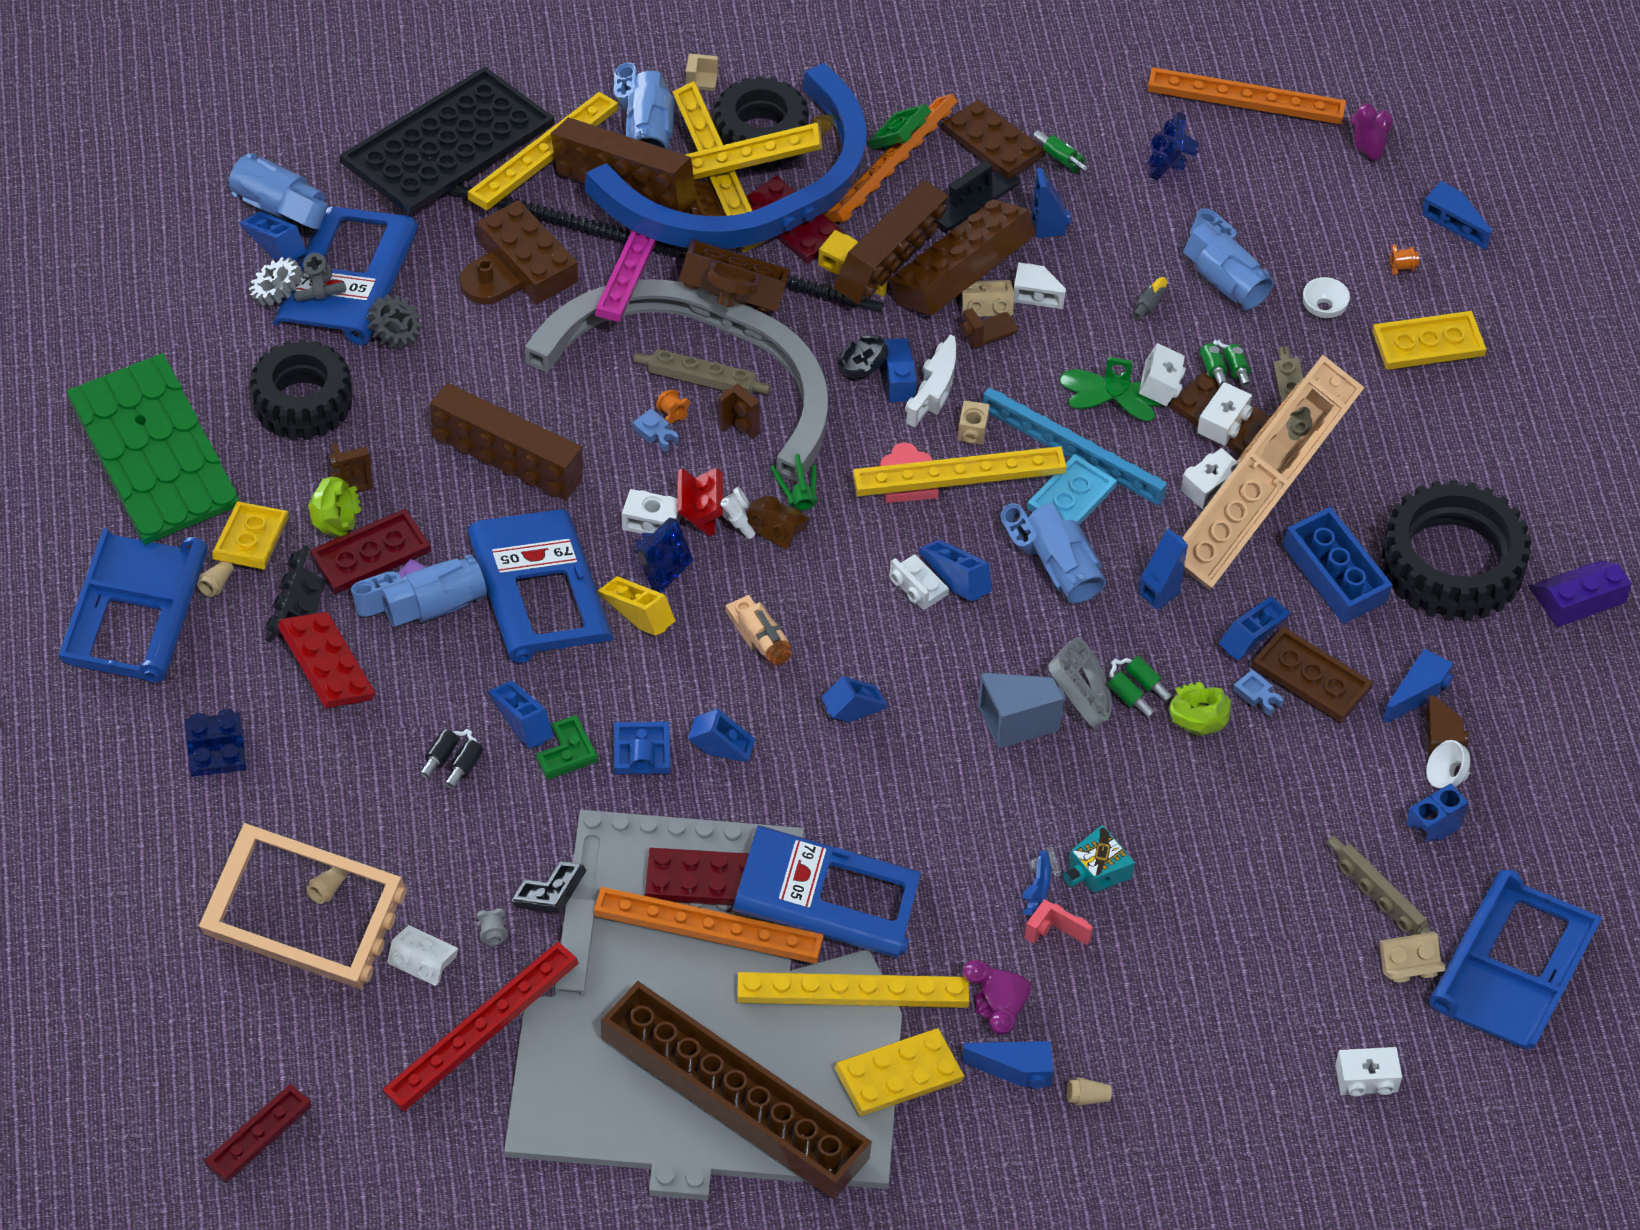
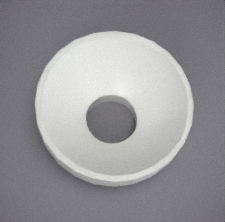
M1316 278L1310 281L1304 288L1303 303L1306 309L1320 318L1337 317L1346 310L1349 304L1350 295L1347 287L1333 278ZM1319 303H1328L1332 308L1322 310L1317 305Z
M1448 740L1438 745L1427 763L1426 774L1429 783L1441 789L1450 783L1457 787L1460 783L1464 782L1470 773V755L1465 746L1454 740ZM1461 764L1458 774L1454 776L1455 768Z

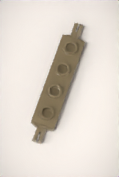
M1283 346L1278 349L1281 360L1273 362L1281 404L1303 379L1299 357L1291 358L1288 346H1284L1285 354ZM1301 407L1298 411L1290 414L1291 417L1286 422L1290 439L1298 440L1301 436L1310 432L1313 422L1309 408Z
M656 349L651 356L638 352L634 356V363L648 365V372L720 390L730 389L738 383L750 394L758 392L769 395L771 384L757 382L756 373L660 349Z
M1335 835L1327 841V845L1339 857L1338 865L1341 871L1346 876H1350L1358 884L1360 890L1364 894L1369 895L1378 904L1383 913L1389 914L1404 933H1408L1411 936L1432 932L1428 928L1427 919L1350 843L1345 846Z

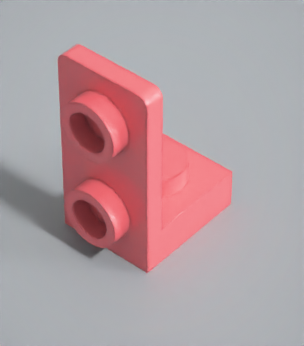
M1045 899L1026 923L1025 939L1034 944L1040 935L1045 936L1048 933L1051 925L1086 945L1089 944L1092 938L1093 927L1085 919L1076 917L1065 911L1060 905L1052 904Z

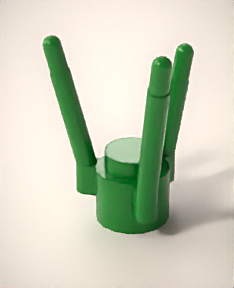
M795 455L799 483L793 487L792 493L780 473L776 470V467L771 465L770 469L785 493L789 506H794L795 509L803 511L812 508L818 502L816 496L817 466L815 464L811 466V483L809 486L805 483L800 455Z

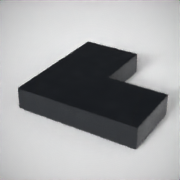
M560 861L548 882L524 879L511 901L517 908L561 914L587 870L583 864Z

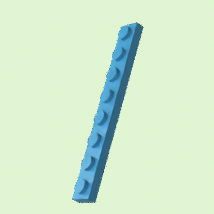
M989 387L983 394V403L990 404L989 414L1049 447L1061 446L1063 454L1071 458L1074 454L1116 479L1117 484L1158 506L1164 501L1167 483L1158 476L1151 475L1140 469L1137 465L1125 461L1115 453L1099 447L1091 440H1086L1073 433L1070 429L1051 421L1048 417L1034 412L1026 405L1008 398L1001 392H997Z

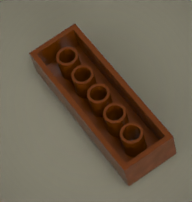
M569 117L551 132L557 174L585 183L586 172L607 163L635 191L666 208L683 212L697 198L692 161L689 156Z
M923 180L848 252L833 288L858 305L866 297L870 299L875 293L877 286H883L888 280L890 273L895 274L899 270L903 260L907 262L912 257L916 248L918 250L921 249L928 236L932 238L939 228L937 221L943 217L947 210L945 203L949 196L926 180Z
M995 199L987 202L983 208L970 215L966 221L953 228L949 234L935 242L932 247L923 254L918 255L914 261L901 268L897 274L889 279L897 305L927 315H934L961 294L962 291L974 284L1036 235L1029 209Z
M448 382L430 402L432 437L437 441L449 444L464 454L474 456L485 464L501 469L507 475H513L525 481L528 485L536 486L551 496L559 497L567 501L583 480L582 446Z

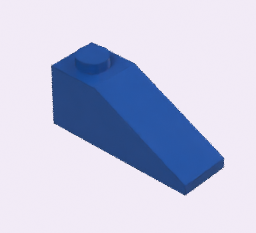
M1037 168L1031 218L1036 232L1035 237L1066 235L1067 225L1071 223L1070 211L1065 210L1063 199L1043 169Z
M1440 181L1425 198L1422 216L1486 250L1489 247L1492 229L1463 192Z
M262 211L239 222L240 226L274 260L279 261L282 257L286 260L290 257L297 262L300 256L307 253L296 225Z
M883 339L888 346V355L884 362L889 403L908 402L911 397L914 398L916 395L917 382L914 360L908 339Z
M940 539L918 548L919 554L954 593L964 597L966 600L975 601L980 599L981 596L992 592L988 562Z
M1270 596L1236 619L1218 644L1225 649L1228 655L1239 661L1250 654L1291 613Z
M1423 649L1388 702L1383 721L1389 723L1427 703L1429 695L1438 697L1442 689L1447 690L1454 678V675L1451 674L1453 663Z
M511 680L488 691L490 698L511 729L527 747L540 746L546 740L554 737L546 709L514 681Z
M1051 1041L963 1043L962 1063L1021 1087L1040 1089L1052 1084L1053 1062Z

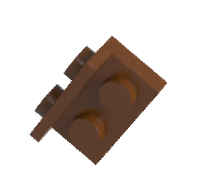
M694 180L697 198L683 212L702 216H727L712 182Z
M738 383L732 388L724 390L718 399L720 429L725 431L735 424L739 431L745 432L753 439L760 434L759 400Z
M337 443L331 444L332 454L328 455L331 469L334 472H330V476L344 480L348 483L349 488L356 486V493L373 489L370 455L367 447L340 453Z

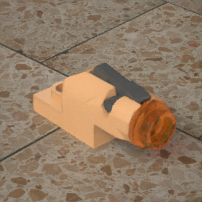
M747 595L725 605V612L751 650L757 648L774 665H781L790 659L792 651L788 639L761 602L755 604L750 595Z

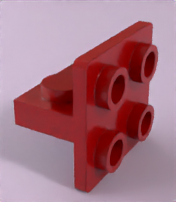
M683 468L678 470L677 510L679 514L708 536L714 535L715 519L723 515V507L721 506V501L723 500V473L715 468L695 478Z

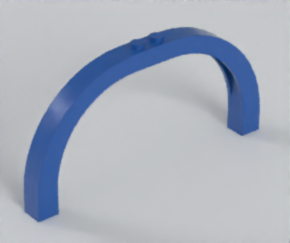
M822 63L805 71L802 90L824 110L833 122L839 134L842 152L834 166L823 177L809 186L760 209L730 216L693 215L659 205L630 187L607 163L586 172L584 191L615 220L651 239L689 248L691 239L724 249L749 246L773 238L786 231H791L796 226L813 220L836 205L850 191L856 182L863 162L867 133L865 118L850 88L830 67Z

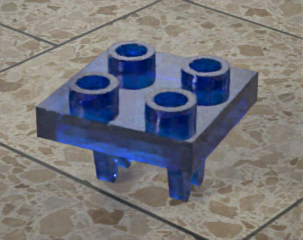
M1177 112L1171 120L1168 119L1163 130L1152 138L1150 144L1152 154L1148 161L1150 166L1149 177L1158 181L1169 167L1184 170L1186 167L1184 162L1187 160V157L1181 153L1193 156L1198 154L1199 151L1196 148L1199 146V143L1184 134L1186 115Z
M670 517L654 533H642L643 540H635L636 546L639 547L636 553L651 589L662 593L694 561L678 520Z

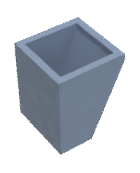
M997 673L981 674L978 708L998 749L1060 730V722L1063 719L1062 707L1066 699L1063 689L1057 687L1052 677Z

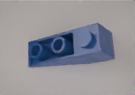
M1170 529L1165 531L1140 579L1138 594L1156 610L1179 595L1181 590L1188 544L1180 535H1176Z

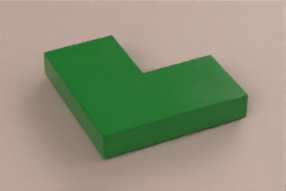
M577 715L552 723L551 729L559 746L536 753V760L546 780L598 762V756Z

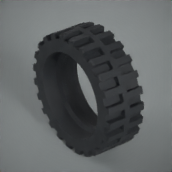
M1450 480L1449 485H1441L1440 481L1432 482L1431 488L1426 489L1424 485L1417 487L1414 496L1407 493L1402 498L1401 505L1396 504L1392 516L1389 518L1381 557L1384 559L1382 565L1383 572L1389 573L1388 580L1392 583V587H1398L1397 595L1402 600L1406 597L1411 600L1410 606L1418 610L1422 607L1428 610L1427 615L1435 617V614L1445 615V620L1453 621L1454 617H1463V621H1472L1473 615H1479L1483 619L1489 617L1491 609L1499 612L1504 609L1506 601L1511 603L1523 582L1531 552V535L1527 534L1528 525L1526 520L1519 521L1521 512L1517 507L1511 509L1508 506L1509 500L1503 495L1497 498L1493 495L1494 490L1488 487L1485 490L1475 488L1476 483L1468 482V486L1458 485V480ZM1432 526H1462L1474 530L1487 538L1499 552L1501 562L1493 570L1481 575L1454 576L1440 572L1426 564L1413 549L1411 540L1418 532Z

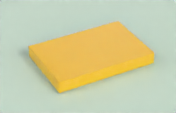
M237 501L213 550V559L265 569L289 519V511Z

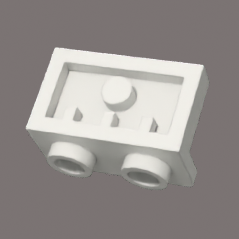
M915 554L901 563L896 558L890 562L889 576L891 581L896 586H900L907 593L910 601L917 603L923 610L949 594V588Z
M408 925L392 940L387 962L436 986L440 983L443 969L456 958L458 948Z

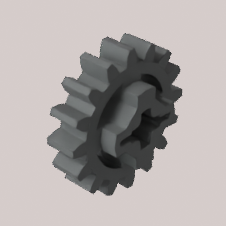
M386 294L383 299L379 297L368 309L370 313L367 315L366 320L371 322L368 325V329L375 331L373 338H381V345L388 342L390 349H393L396 344L399 349H403L405 345L411 346L420 336L419 330L423 327V324L417 321L421 318V315L414 314L413 311L416 307H409L407 305L408 299L401 302L399 295L391 299L390 295Z

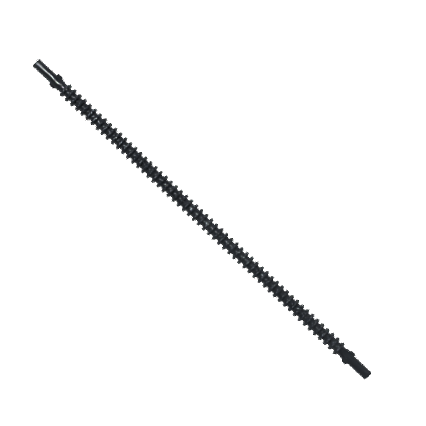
M458 184L447 192L450 193V196H463L465 200H468V191L472 189V186L468 185L465 187ZM504 197L493 208L499 206V209H502L515 201L512 197L508 199ZM525 200L521 202L536 219L539 217L540 221L546 219L547 223L553 221L554 225L560 223L561 227L567 225L568 229L574 227L575 231L581 229L582 233L588 231L589 235L595 233L596 237L601 234L602 238L608 236L609 240L615 238L616 242L622 240L623 244H626L631 234L629 229L623 231L622 227L616 229L615 225L609 227L608 223L602 225L601 221L595 223L594 219L589 221L587 217L582 220L581 216L575 218L574 214L568 216L567 212L561 214L560 210L554 212L553 208L547 210L546 206L540 208L539 204L534 206L532 202L529 204ZM657 241L652 252L657 250L658 254L664 252L665 256L671 254L672 258L678 256L680 260L686 257L688 248ZM788 274L785 288L788 286L791 291L795 288L798 293L801 290L804 291L805 295L810 292L811 296L817 294L818 298L824 296L825 300L831 298L832 302L838 300L839 304L845 302L854 308L859 306L881 313L884 309L883 302L865 298L858 305L836 289H832L831 285L825 287L824 283L818 285L817 281L811 283L810 279L804 281L803 277L797 279L796 275L790 277Z

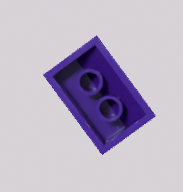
M1599 560L1531 584L1530 589L1557 628L1626 603L1632 583L1619 564Z

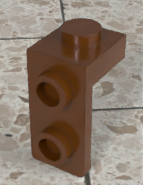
M973 308L963 311L960 328L973 349L1018 333V326L1008 312L981 321Z

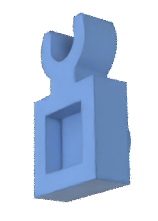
M653 409L648 410L632 422V429L650 444L657 440L660 449L665 452L669 450L667 440H671L675 444L679 443L678 434L673 430H669V423Z
M1253 669L1234 684L1233 691L1252 707L1259 703L1262 705V711L1269 716L1273 714L1274 709L1270 703L1276 704L1279 708L1282 707L1283 698L1277 693H1271L1272 685Z

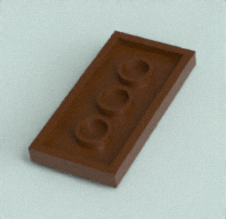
M980 100L975 101L942 122V130L977 157L992 165V168L1007 179H1010L1045 156V151L1040 144Z
M1202 372L1176 399L1174 398L1171 401L1170 409L1198 427L1200 415L1220 388L1218 382ZM1250 404L1253 407L1250 417L1247 421L1243 420L1241 422L1237 436L1235 438L1231 437L1225 445L1240 456L1270 418V416Z
M1284 626L1253 659L1251 666L1341 723L1373 686L1371 680Z

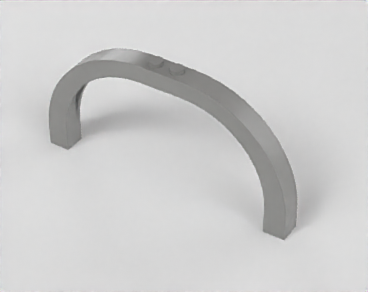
M655 279L639 280L623 316L636 313L660 312L694 318L761 347L773 355L789 371L799 388L803 402V411L798 426L777 456L776 470L781 476L799 483L795 455H800L805 476L820 452L827 428V386L820 365L808 346L788 327L776 319L755 310L751 306L734 302L733 307H726L728 299H725L723 306L717 302L719 297L709 294L708 290L699 287L698 289H691L684 286L683 282ZM606 286L591 290L572 299L548 317L526 344L525 363L548 373L573 341L589 329L608 321V319L595 316L596 306Z

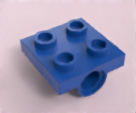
M614 722V774H670L669 722Z

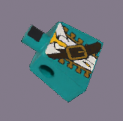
M1102 825L1072 849L1069 860L1071 869L1063 873V878L1069 887L1083 882L1090 892L1095 893L1131 879L1135 862Z

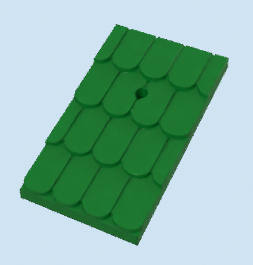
M163 353L107 374L104 377L81 384L79 387L76 386L67 390V397L143 545L232 510L237 501L240 502L236 495V490L220 464V459L199 424L194 410L182 391V386Z

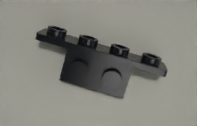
M984 161L948 185L949 204L946 205L947 210L943 217L937 221V224L946 231H950L967 220L970 215L983 208L987 202L993 199L997 200L1018 186L1020 178L1014 175L1007 179L999 172L992 175V165Z
M306 545L298 552L294 551L288 560L289 571L281 580L280 587H282V591L273 603L274 614L270 616L265 626V629L268 630L265 640L271 642L281 632L278 628L281 619L315 614L326 580L303 568L310 549Z

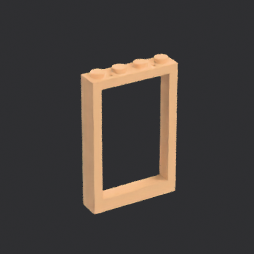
M244 823L199 927L207 936L362 990L364 983H368L372 977L374 970L372 964L375 957L380 956L385 944L383 938L386 931L391 930L396 918L394 912L397 905L402 904L407 889L400 876ZM257 841L385 885L351 967L222 923Z

